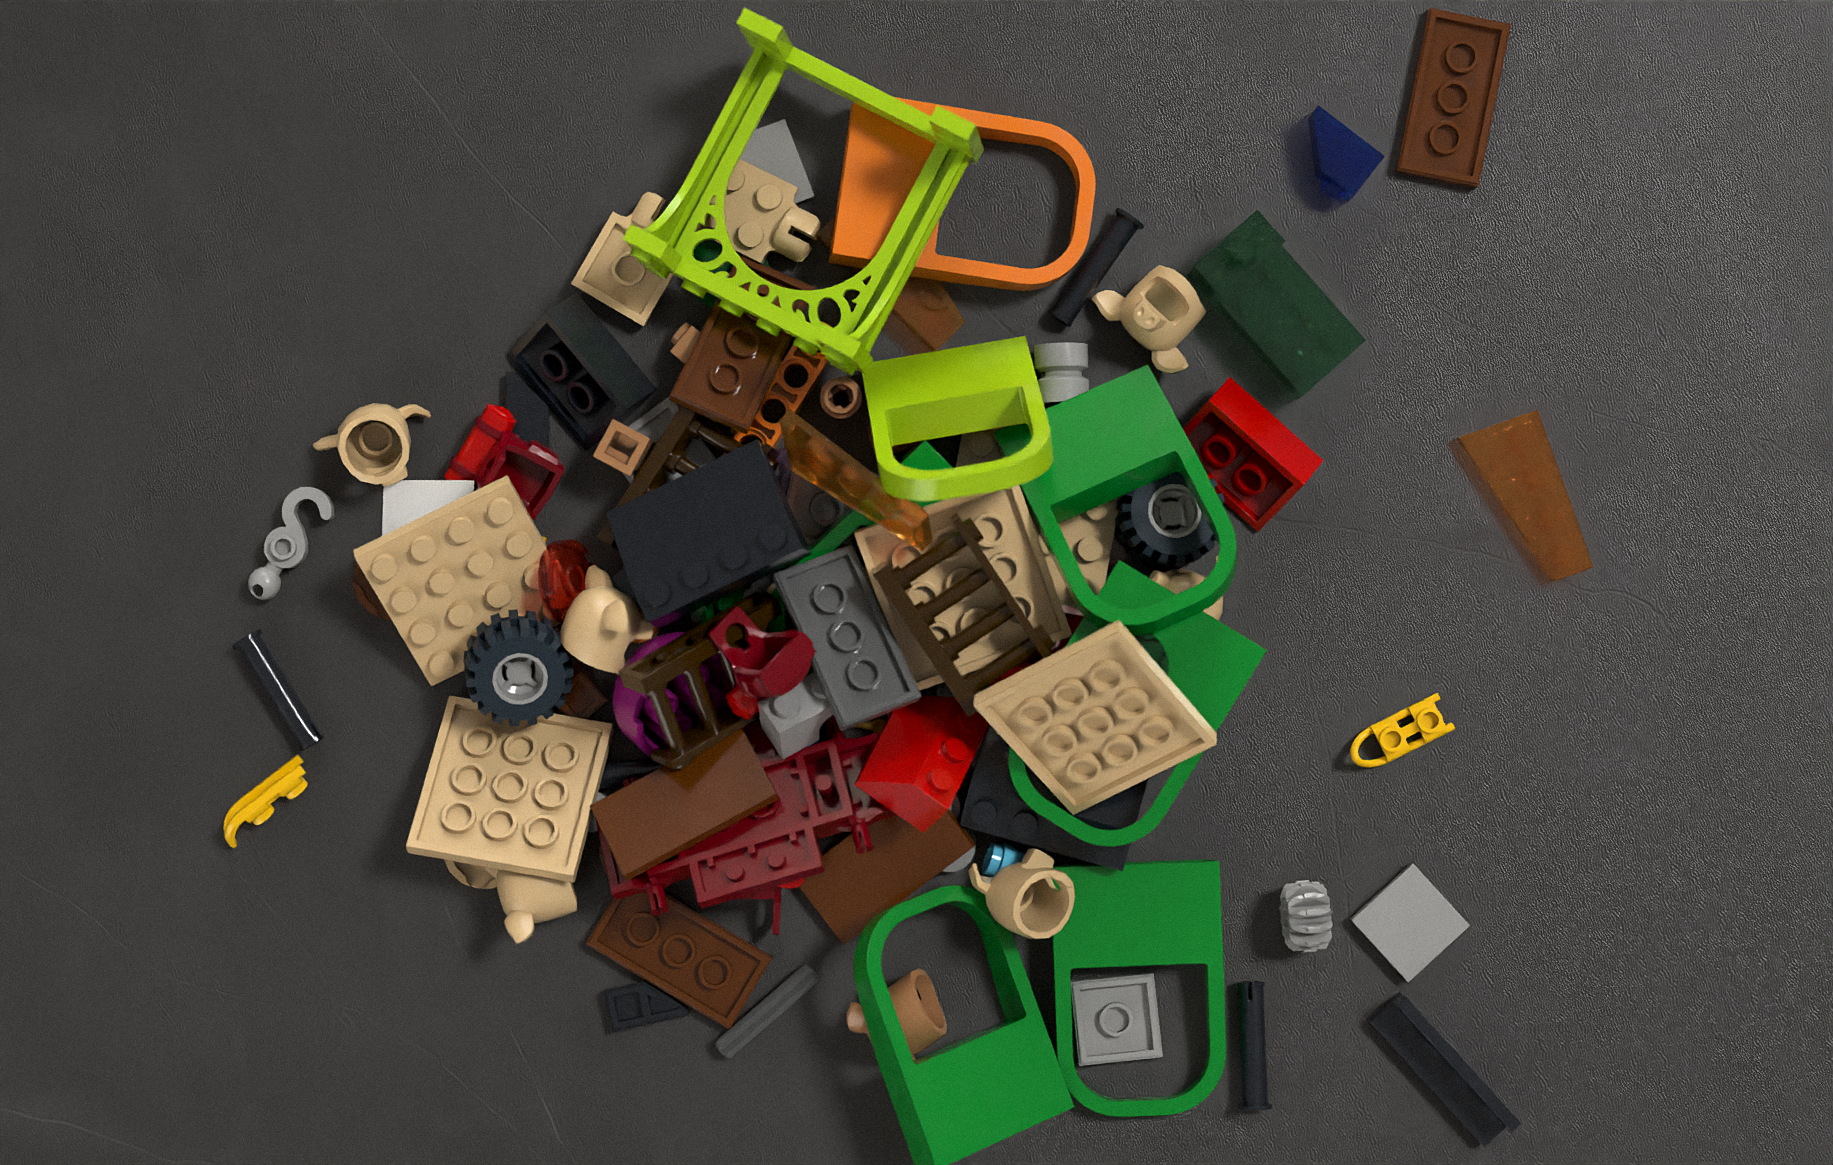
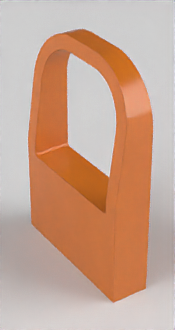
M894 97L932 116L938 105L975 124L982 139L1047 148L1058 154L1067 163L1073 173L1076 184L1069 244L1064 254L1053 263L1040 268L1026 269L938 255L935 252L938 221L910 276L1015 291H1032L1050 286L1067 275L1082 256L1089 239L1096 186L1091 160L1078 140L1065 130L1050 123ZM853 102L851 103L829 263L864 269L875 257L885 241L935 144Z

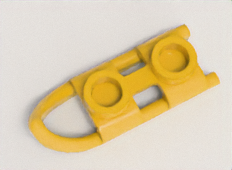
M1438 693L1360 732L1350 748L1352 761L1356 765L1365 768L1381 766L1455 730L1452 722L1445 725L1443 717L1435 705V702L1440 700ZM1412 715L1414 721L1400 728L1397 721ZM1417 732L1421 733L1422 737L1407 743V737ZM1374 733L1385 755L1373 760H1363L1358 754L1359 746L1364 739Z
M298 754L245 794L229 809L224 820L223 830L224 838L230 847L235 848L237 846L235 834L245 820L248 823L253 822L255 825H260L273 814L275 808L271 805L272 802L280 796H286L291 800L305 790L308 782L302 776L306 772L300 766L304 761Z

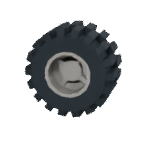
M1174 472L1124 494L1117 501L1115 510H1118V516L1115 518V528H1120L1121 535L1118 536L1121 545L1128 544L1131 550L1127 553L1133 559L1137 556L1143 559L1141 564L1149 568L1152 565H1158V570H1169L1171 567L1180 569L1190 563H1194L1215 546L1216 538L1180 472ZM1212 477L1210 481L1215 488L1218 484ZM1223 493L1218 494V497L1223 504L1225 499Z
M517 609L508 610L509 617L501 618L499 613L492 615V624L488 626L482 622L476 627L478 637L470 635L467 641L468 651H464L463 659L466 685L472 702H477L478 710L484 716L491 712L492 721L501 724L504 718L509 719L510 726L519 727L521 720H528V726L538 724L536 717L543 715L546 720L553 716L552 707L554 705L559 708L566 702L564 693H570L572 689L571 677H574L570 653L561 644V630L558 627L553 629L550 619L543 616L538 621L536 613L526 610L525 616H518Z

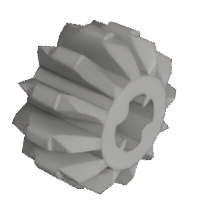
M1309 880L1285 884L1280 895L1281 906L1279 907L1282 935L1285 937V944L1292 951H1303V953L1326 949L1332 938L1331 927L1333 926L1330 898L1327 896V889L1323 884L1309 882Z

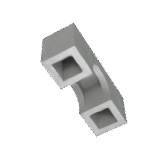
M815 672L804 677L790 692L780 697H767L758 702L761 728L782 759L820 740V727L833 715Z

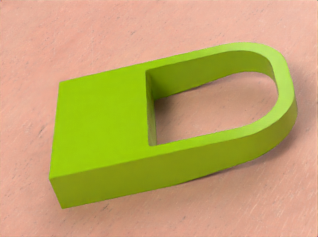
M1026 336L874 361L867 373H862L881 486L885 492L894 497L914 501H936L1003 490L1035 479L1047 471L1053 463L1054 455L1050 426ZM1023 423L1028 424L1032 438L1024 449L1007 458L937 471H923L905 467L895 460L891 448L894 445Z

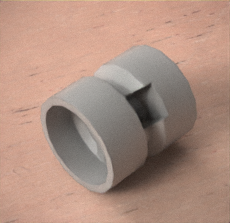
M1065 342L1034 345V370L1041 373V378L1037 381L1044 406L1057 405L1089 390V380L1082 376V372L1088 368V344Z

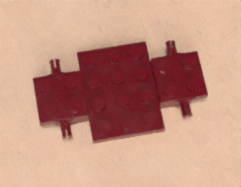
M832 717L835 732L828 718L823 723L828 740L807 746L782 759L762 730L760 720L743 727V730L773 785L779 800L628 881L624 877L596 820L611 894L618 900L638 893H647L651 914L661 915L660 910L663 914L669 911L664 888L671 883L692 877L698 904L701 908H706L825 872L817 836L820 839L840 832H852L857 854L865 853L862 838L867 852L872 851L874 846L872 845L868 826L877 821L897 816V814L854 785L879 736L878 732L858 739L845 738L844 732L840 730L835 717ZM630 778L631 783L639 780V778ZM626 779L622 782V785L626 787L631 783Z

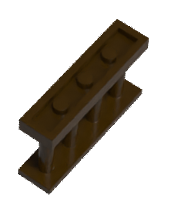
M680 406L616 508L662 486L670 473L672 475L679 473L683 476L699 468V466L686 459L687 454L685 450L693 438L698 439L701 437L726 454L744 445L710 424L708 417ZM764 443L763 449L775 473L779 464L776 459L780 453L772 446ZM607 520L597 537L618 549L609 520Z
M956 513L950 519L958 531L902 568L897 565L891 569L885 560L871 571L967 716L970 717L978 711L974 707V695L983 691L982 688L1038 651L1044 659L1051 656L1049 649L1055 646L1042 624L1033 628L977 544L984 537L973 520L969 517L962 521ZM968 545L982 566L924 604L921 601L915 605L906 592L913 587L911 582ZM992 580L1005 602L950 639L945 636L939 640L930 628L931 625L936 623L934 618ZM1016 616L1029 637L974 674H971L969 671L962 675L954 661L960 658L958 653Z
M754 592L619 671L624 687L649 695L667 741L666 744L650 753L653 761L673 769L686 767L695 761V756L760 717L759 712H757L750 720H746L735 715L729 706L716 713L699 668L702 665V661L717 654L730 690L734 688L733 684L736 682L729 661L708 637L709 631L733 607H740L760 631L768 633L767 627L769 622L783 614L778 599ZM739 623L731 624L725 634L726 641L732 648L735 647L736 641L746 636L743 626ZM680 674L684 675L701 723L684 733L680 730L665 690L668 685L667 682Z

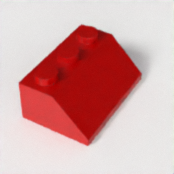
M1231 377L1223 383L1183 428L1209 480L1213 477L1218 485L1214 488L1217 495L1223 493L1225 503L1257 532L1305 485L1324 461Z
M921 695L919 701L890 713L854 785L924 833L949 810L989 723L978 712L968 717L955 697Z

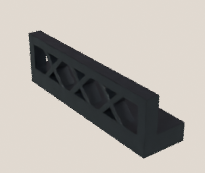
M1399 992L1368 1020L1483 1147L1505 1128L1513 1132L1521 1124L1406 996Z

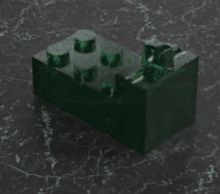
M1257 209L1198 261L1187 277L1298 400L1365 342L1366 339L1285 250L1282 245L1286 241Z

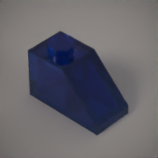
M1318 105L1308 118L1315 176L1322 181L1320 187L1325 193L1335 200L1340 201L1343 197L1349 202L1385 156Z

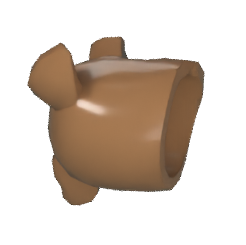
M919 968L901 977L887 988L913 1060H916V1054L937 1042L947 1031L946 1019L936 996L933 983L926 971ZM851 1002L846 1016L849 1030L854 1033H866L871 1042L861 1004Z

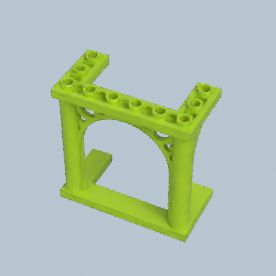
M744 8L736 23L753 50L749 60L674 199L650 226L640 229L630 224L623 240L632 248L630 255L635 257L637 262L644 265L645 269L657 276L667 279L669 273L684 280L681 287L700 298H704L705 294L709 293L721 299L718 306L739 318H741L743 312L758 318L755 325L776 337H778L781 331L795 337L793 342L795 347L813 356L820 350V353L826 356L825 359L830 361L832 366L853 376L855 370L866 374L874 360L869 352L969 162L977 164L984 148L977 127L972 122L938 105L932 116L794 47L782 26ZM787 69L935 144L875 257L852 278L838 285L819 290L788 289L768 282L758 276L737 254L728 235L725 222V197L730 178ZM715 197V205H710ZM707 215L714 217L716 220L714 229L697 231L700 224L706 226ZM710 239L721 242L723 250L716 259L709 262H700L694 258L693 251L699 243ZM725 263L734 265L737 270L732 278H728L730 276L728 272L720 271L714 274L711 271L721 268ZM871 276L868 284L865 285L863 281H865ZM750 284L749 291L741 287ZM761 286L769 287V294L766 297L758 295V289ZM849 290L860 292L852 300L853 303L857 304L853 312H851L850 305L844 298L845 293ZM777 297L779 298L781 308L772 304ZM824 299L834 300L840 308V322L834 328L821 323L819 320L818 307ZM804 301L809 304L808 314L811 323L806 321L805 315L801 310L797 309L796 313H794L793 305L795 302Z

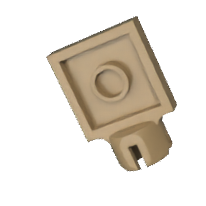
M741 159L730 178L725 197V222L733 247L736 252L763 264L765 258L771 252L779 253L796 262H802L808 256L812 247L807 242L793 236L796 230L816 240L820 232L821 222L817 216L799 208L795 204V199L799 192L798 187ZM715 197L710 205H715ZM707 215L706 226L700 224L697 231L714 229L716 226L714 217Z
M651 192L642 195L633 213L629 216H620L612 212L571 283L644 327L674 277L673 274L669 273L667 279H664L645 269L644 265L637 262V259L630 255L632 248L623 240L630 224L644 229L655 222L666 200Z

